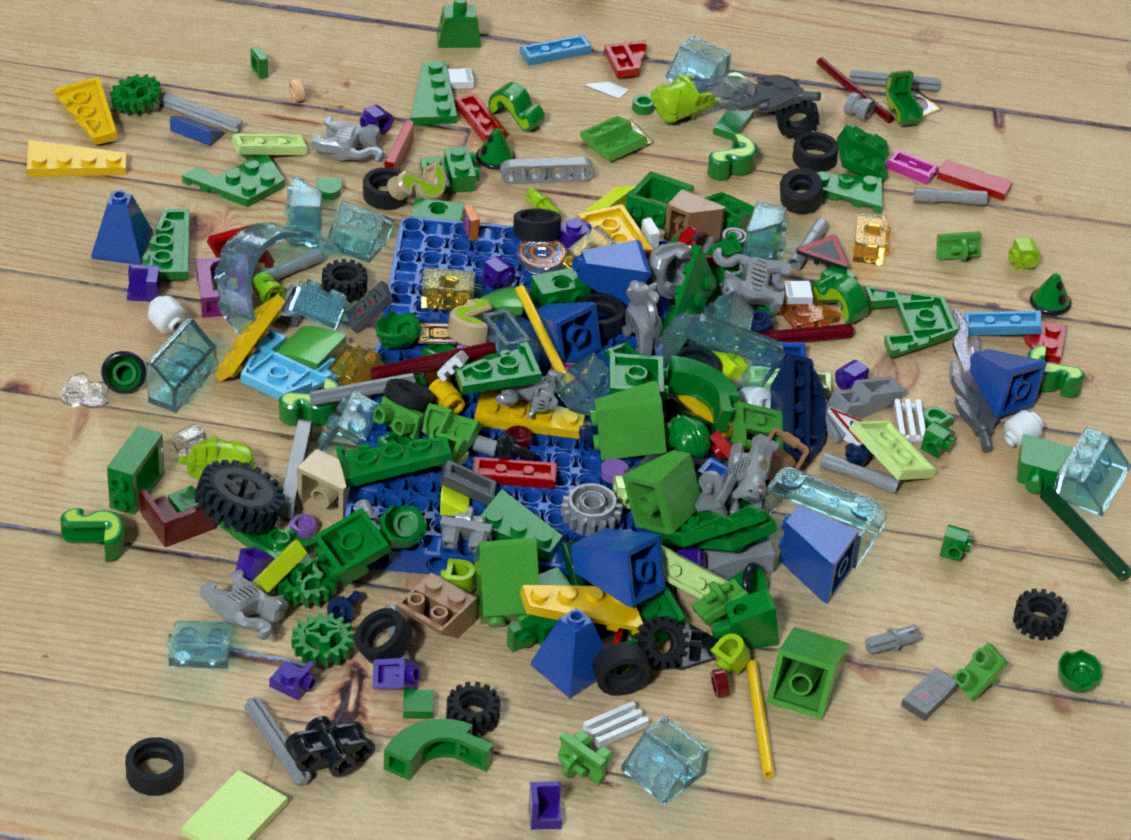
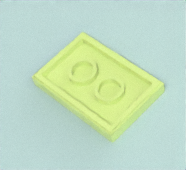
M889 420L856 421L849 428L897 480L933 478L936 474V468Z
M238 770L181 827V835L189 840H254L288 804V798Z

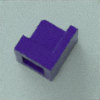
M129 265L127 300L152 302L159 296L160 291L159 266Z
M559 781L530 782L528 808L531 830L561 829V783Z

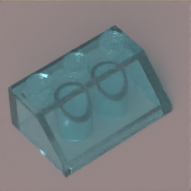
M757 201L746 231L743 255L784 262V258L780 257V252L784 253L787 238H783V233H787L789 218H785L786 207ZM742 266L740 279L743 281L744 267Z
M188 317L146 362L148 403L177 413L183 405L189 402L193 393L203 386L204 381L210 374L216 371L219 364L217 347L193 318Z
M1086 427L1058 472L1054 490L1067 503L1103 516L1128 474L1131 464L1111 436Z

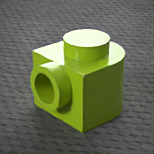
M1015 238L1012 248L1009 249L1008 258L1015 270L1031 269L1039 264L1041 254L1033 239Z
M449 558L447 569L441 570L440 578L470 594L475 588L474 565L467 560Z
M737 634L723 636L710 650L717 660L715 665L718 668H723L726 674L732 671L738 675L751 658L750 650L743 639Z

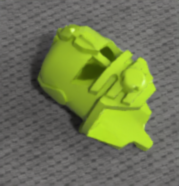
M689 74L679 76L672 82V86H658L651 92L650 98L652 103H654L656 112L664 123H674L688 116L694 120L696 116L702 115L703 112L711 109L715 104L721 103L722 100L720 97L713 98L711 92L699 93L692 83L694 77Z
M216 435L200 442L198 445H194L188 455L178 457V462L187 466V474L198 480L203 469L208 464L212 465L214 461H218L221 464L222 460H228L231 465L233 460H237L240 466H243L244 462L250 464V469L254 470L255 467L253 451L250 446L235 440H221Z

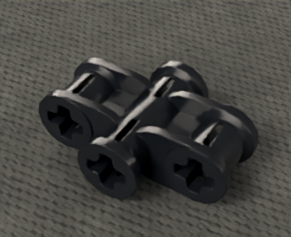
M326 716L314 718L307 724L305 731L295 732L285 741V748L288 753L293 754L295 757V765L299 771L307 772L329 765V771L334 777H342L350 773L355 766V762L364 761L373 755L376 746L372 740L367 739L364 734L365 729L360 722L340 724L331 728L332 723Z

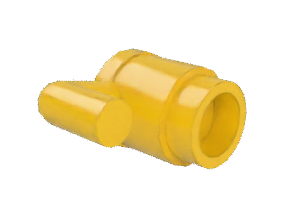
M439 378L429 386L428 389L433 393L432 403L452 409L456 415L462 411L465 402L462 399V395L448 378L445 381ZM418 410L419 412H421V413H423V414L425 415L426 410H423V411Z

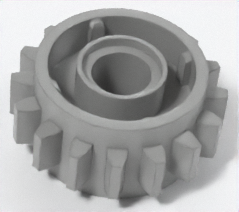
M586 483L575 487L573 490L570 489L568 496H563L561 516H564L563 522L568 523L571 530L583 536H590L604 528L615 529V524H620L622 504H619L620 497L615 496L613 491L606 486Z

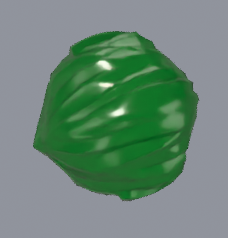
M389 311L386 318L381 316L375 326L376 336L381 345L387 348V350L406 348L412 345L418 339L422 330L415 314H397L394 311Z
M677 415V417H673L669 423L665 424V440L669 447H675L676 451L690 453L691 456L698 459L707 455L711 446V438L707 427L701 421L685 415Z
M391 505L380 517L379 530L389 544L390 549L411 548L419 544L425 537L427 523L415 506Z

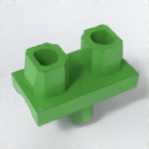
M975 231L937 234L936 258L938 260L958 258L966 260L971 257H981L980 242L982 233Z
M383 395L381 405L375 407L373 421L380 425L386 424L393 429L394 433L400 436L407 435L410 439L414 440L419 439V427L425 415L418 410L395 404Z
M735 579L721 586H718L715 581H711L708 583L710 592L691 604V606L703 622L711 628L710 623L723 620L722 616L725 615L724 605L727 602L749 594L741 588Z
M987 642L983 648H978L972 654V660L964 669H959L954 674L953 679L959 684V687L969 699L975 701L990 684H997L999 681L997 676L1009 662L998 653L991 643Z
M582 730L573 736L564 732L559 737L561 748L558 752L559 762L564 764L562 774L568 779L576 774L582 778L586 776L596 784H601L605 780V770L612 763V751L605 746L598 748L595 752L591 750L592 740Z

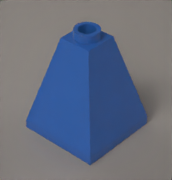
M122 190L111 193L91 259L135 265L142 264V258L148 249L149 242L153 236V230L132 194H127Z
M639 240L582 250L572 263V269L576 271L579 280L599 293L617 297L624 304L625 311L629 305V299L626 295L629 283L637 280L646 284L651 275L649 264Z
M595 302L545 304L536 309L562 363H576L602 349ZM532 326V331L534 332V334H535L536 337L538 338V336H537V334H536V332H535V330H534V328H533V326Z
M992 349L977 350L971 355L969 371L996 417H1002L1034 407L1047 362Z
M577 608L571 610L557 621L531 661V666L568 698L574 697L597 682L592 664L595 657L605 648L593 621Z

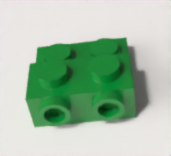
M845 125L837 137L842 167L864 176L881 177L883 183L888 177L885 161L890 155L887 141L875 133H866L855 125Z
M468 147L445 148L444 156L420 158L422 175L424 168L435 161L443 167L447 179L444 194L476 191V181H480L479 167H475V153L469 152Z
M723 192L705 197V199L725 206L722 232L728 228H739L747 232L749 224L759 220L763 210Z
M610 353L609 395L651 381H657L662 403L663 401H668L669 386L664 385V383L667 384L668 368L663 367V356Z
M363 508L313 536L317 544L314 552L321 563L326 561L329 563L330 566L327 567L331 578L334 582L340 580L344 586L369 572L368 564L391 552L389 544Z

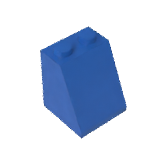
M798 505L792 514L785 516L782 523L784 535L779 543V549H781L780 562L822 602L828 604L852 570L859 530Z
M604 528L571 545L574 573L628 607H633L666 589L661 539L658 534Z

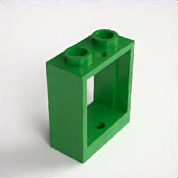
M650 171L627 195L626 210L632 219L642 222L643 219H647L646 216H649L657 228L665 230L667 205L647 199L646 197L668 204L681 189L694 193L695 186Z
M137 426L107 466L110 508L135 515L140 509L139 490L145 488L150 495L165 474L163 433Z

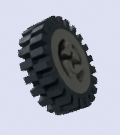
M222 460L221 464L218 461H214L212 465L208 464L203 469L194 494L196 495L195 503H199L197 507L199 510H205L204 515L207 518L214 516L213 522L219 524L221 521L224 522V528L229 529L231 525L235 526V532L241 533L242 529L245 528L247 534H253L254 529L257 533H263L264 529L268 531L272 526H275L285 502V494H282L284 490L282 486H278L279 482L276 479L270 480L271 475L268 472L263 475L260 474L261 468L257 466L254 470L250 469L249 463L244 462V465L240 466L237 460H233L231 465L228 460Z

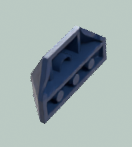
M788 354L771 385L770 409L782 411L783 431L791 433L809 448V453L804 460L809 462L825 443L826 392L819 375L813 368L814 363L812 359ZM783 442V450L794 459L799 460L803 453Z

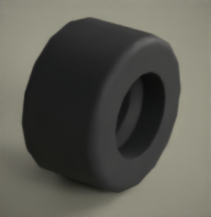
M796 168L787 172L780 181V201L783 207L797 215H806L817 210L823 202V181L819 174L807 168ZM806 190L807 192L797 193L795 191Z

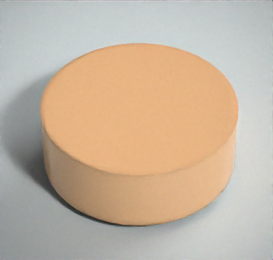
M299 78L290 80L289 89L293 100L296 103L305 101L306 95L301 80Z

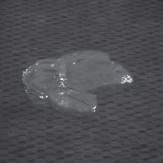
M81 372L68 379V383L60 393V399L63 404L71 407L82 405L87 408H100L110 402L109 398L106 397L109 388L105 385L104 381H89L87 375Z

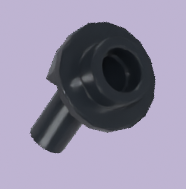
M504 434L502 438L498 439L496 454H499L500 459L512 460L513 455H516L526 461H533L535 453L518 445V440L515 436Z

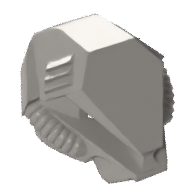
M683 242L659 245L652 250L648 259L651 275L647 282L649 285L657 283L656 292H658L661 298L675 299L677 285L683 284L686 275L682 271L685 263H690L692 259L689 253L691 248Z

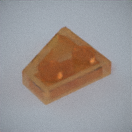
M782 293L784 294V299L779 312L792 328L826 326L840 322L841 314L835 309L815 299L812 300V304H787L785 293Z

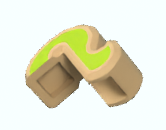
M435 161L424 168L422 178L403 171L398 177H392L388 181L387 187L389 193L395 199L403 200L408 198L414 204L415 198L438 200L442 197L447 179L443 167Z
M471 299L466 302V306L454 308L449 313L447 330L449 337L463 346L486 343L487 331L490 326V322L486 317L487 311L492 310L491 304L484 299Z

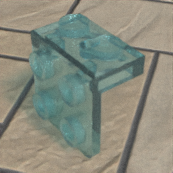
M355 390L352 391L348 399L343 396L335 410L338 413L332 412L325 424L328 431L323 430L316 442L320 446L318 450L325 452L337 434L356 445L364 444L375 422L373 421L375 407L380 404Z
M176 621L173 634H169L168 637L169 666L228 669L233 625L226 622Z

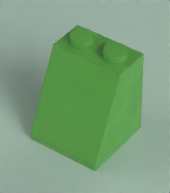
M651 381L594 399L595 410H590L592 426H597L598 434L593 435L594 450H600L601 460L667 453L663 408L657 381Z
M672 450L622 475L635 527L670 535L697 511L695 503L701 494V488L697 482L694 470L695 464L690 453Z
M536 538L479 542L473 560L480 624H488L489 627L504 626L505 622H517L532 616L526 614L520 590L522 585H539Z
M794 627L779 648L766 702L823 719L842 673L849 643Z

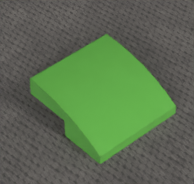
M615 116L580 132V137L598 155L610 162L648 145L647 136L633 131L631 121L619 116Z
M302 326L276 352L316 370L346 343V335L322 327Z

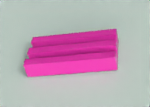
M897 150L886 162L887 169L926 185L930 183V180L934 179V175L936 176L939 171V166L900 150Z

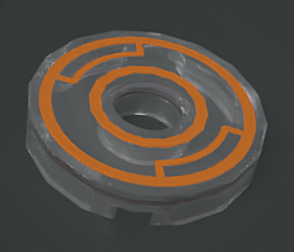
M556 239L547 242L523 241L518 247L517 262L522 264L526 271L534 274L552 272L557 269L561 270L567 263V249L563 243Z

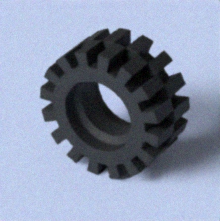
M802 101L801 104L791 105L776 112L778 129L788 139L793 136V140H796L803 133L812 132V130L816 132L818 129L817 125L819 126L820 124L818 108L813 101ZM802 113L807 115L800 121L789 120L794 114Z
M342 259V262L334 260L333 264L329 262L327 267L323 268L322 292L325 293L326 298L331 297V301L335 302L338 299L339 303H343V300H347V303H352V299L357 302L360 300V297L363 298L365 293H367L368 272H366L365 266L362 267L360 262L355 264V260H350V262H346V259Z
M1037 588L1032 589L1031 593L1028 590L1024 591L1023 595L1020 594L1013 615V623H1016V629H1021V634L1024 636L1029 633V638L1031 639L1039 636V641H1044L1045 636L1048 640L1053 639L1054 635L1056 637L1059 636L1064 628L1068 610L1066 609V602L1062 603L1063 598L1060 596L1055 598V592L1051 591L1050 594H1047L1046 589L1042 588L1041 592H1038ZM1032 612H1040L1047 615L1048 617L1038 616Z
M659 616L648 619L637 628L639 633L634 634L633 639H637V643L634 644L641 646L646 652L651 669L663 670L675 667L684 661L683 657L688 655L685 648L690 647V642H685V638H688L689 634L688 632L683 633L682 630L686 627L683 624L678 625L677 622L679 620L676 618L670 619V616ZM657 632H663L669 637L670 649L665 654L658 653L653 647V637Z
M465 682L464 688L459 684L456 686V691L452 689L447 697L446 719L472 724L473 736H476L478 732H480L481 736H485L486 730L491 733L494 730V726L497 727L500 718V697L497 696V691L495 689L490 691V686L487 684L484 687H480L481 682H475V686H471L470 682ZM476 706L483 710L480 712H468L463 708Z

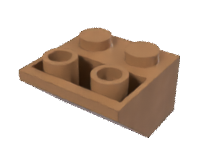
M681 189L667 204L664 240L670 242L674 237L682 235L688 226L700 228L707 233L699 245H704L707 237L711 236L715 237V243H719L722 238L725 206Z
M431 572L396 604V609L441 635L459 638L476 622L477 598Z

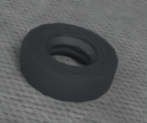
M390 379L384 389V395L387 399L402 407L413 410H426L428 404L432 403L433 393L429 389L404 379Z

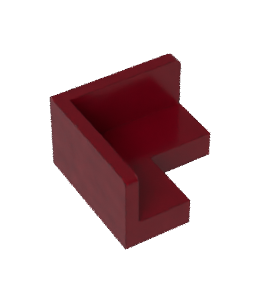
M145 488L139 490L140 513L165 548L216 529V524L213 522L214 516L207 518L204 515L205 510H199L195 506L177 513L166 496L153 500Z

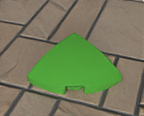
M518 286L496 289L480 298L488 301L492 306V310L487 311V320H496L497 313L522 315L523 306L515 291Z
M429 403L424 416L423 428L424 434L429 436V438L447 437L453 462L457 463L474 442L482 425L477 420L456 415L452 409Z

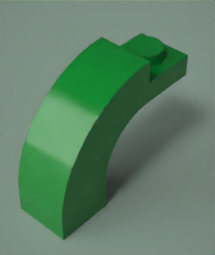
M671 355L667 365L668 380L666 385L669 386L668 393L688 395L703 402L711 411L715 431L718 430L719 432L726 433L729 422L732 423L735 416L733 404L737 403L739 399V394L734 384L724 374L708 364L686 357Z
M559 567L539 574V585L570 586L568 579ZM532 615L508 625V648L513 653L520 649L528 648L535 643H538L541 647L558 620Z
M453 719L425 720L403 729L388 743L384 749V770L410 781L423 764L432 759L446 757L460 760L487 772L492 765L493 744L483 738L473 736L472 724Z

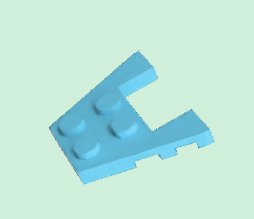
M269 329L267 335L257 343L255 353L250 356L242 370L240 382L279 400L280 396L286 392L306 394L321 388L325 384V378L335 381L346 378L350 375L351 366L331 357L316 370L277 353L276 351L286 342V336Z

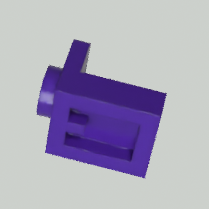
M407 658L374 660L373 689L378 691L418 689V682L421 678L418 662Z
M285 661L269 678V687L299 701L306 692L312 691L316 684L315 663L309 661L304 668Z

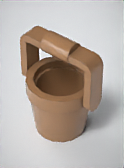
M773 428L767 437L772 439L773 435H776L783 442L794 449H798L803 454L797 464L791 455L780 448L772 454L770 472L765 485L773 490L779 487L790 472L794 475L797 473L809 453V448L801 443L800 439L779 428Z

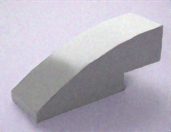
M891 376L855 380L851 389L833 391L828 403L834 409L862 419L893 404L895 399H900L906 395L907 390Z
M769 535L766 540L747 544L743 550L738 552L713 549L703 551L706 569L726 580L744 569L751 562L758 563L764 571L773 570L775 554Z

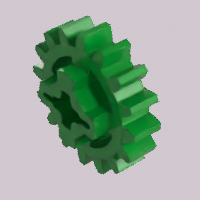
M139 74L132 77L127 76V80H119V85H113V90L110 91L113 107H116L118 112L123 110L124 114H127L129 111H132L133 114L140 111L146 112L145 108H154L153 103H159V98L163 96L160 82L156 81L154 76L149 78L148 74H145L143 77H140Z
M307 554L305 559H302L276 587H278V595H284L286 601L293 600V606L296 607L299 603H304V607L308 608L310 603H314L317 607L320 606V600L329 602L330 595L336 594L338 581L334 582L327 570V567L330 566L327 561L321 563L318 557L313 560Z
M318 612L317 618L307 615V622L298 621V628L292 629L291 647L294 649L296 657L302 656L303 663L311 660L315 663V667L319 663H323L324 667L328 668L329 662L333 661L334 664L339 665L340 658L346 660L349 658V652L354 651L355 632L351 631V623L344 624V617L341 616L338 619H333V613H330L328 617H323V614Z

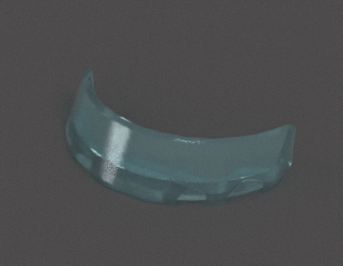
M263 222L243 228L224 245L219 254L221 257L218 267L215 268L214 280L218 286L220 301L217 303L221 314L237 333L256 320L251 298L253 273L262 254L276 242L285 239L293 246L305 244L312 249L318 248L323 255V260L338 250L340 245L321 235L281 223Z

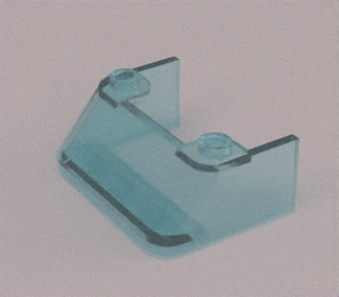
M688 312L677 314L655 344L656 356H663V367L666 368L670 356H676L688 338L752 360L741 375L743 387H764L785 356L782 343L776 339L708 315Z
M792 467L783 468L777 472L767 486V493L762 499L761 509H764L769 516L772 515L782 499L786 498L861 528L858 532L852 565L855 569L885 525L886 513L873 499Z

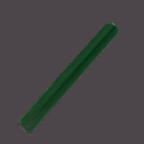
M1048 486L1041 490L1040 498L1120 581H1125L1131 577V568L1052 487Z

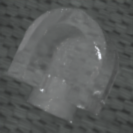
M191 424L172 435L173 445L181 456L188 455L194 445L207 440L204 429L196 424Z

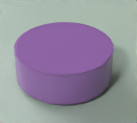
M618 458L607 459L601 465V478L613 484L614 476L624 475V470L628 469V465L625 461Z
M299 514L290 520L289 528L296 530L297 536L307 540L309 537L313 538L317 534V520L311 515Z

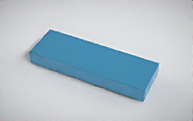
M584 35L520 47V54L528 66L591 54L592 47Z
M1040 310L964 312V336L1041 334Z

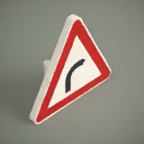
M829 407L827 412L846 434L843 440L861 446L863 443L849 428L853 422L865 420Z

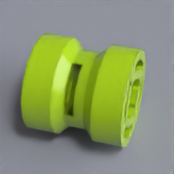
M261 272L251 281L253 293L263 303L276 295L282 298L285 295V289L275 281V278L269 272Z

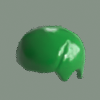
M1083 649L1076 652L1065 651L1058 661V678L1063 687L1071 692H1089L1099 685L1102 678V666L1095 656L1085 652Z

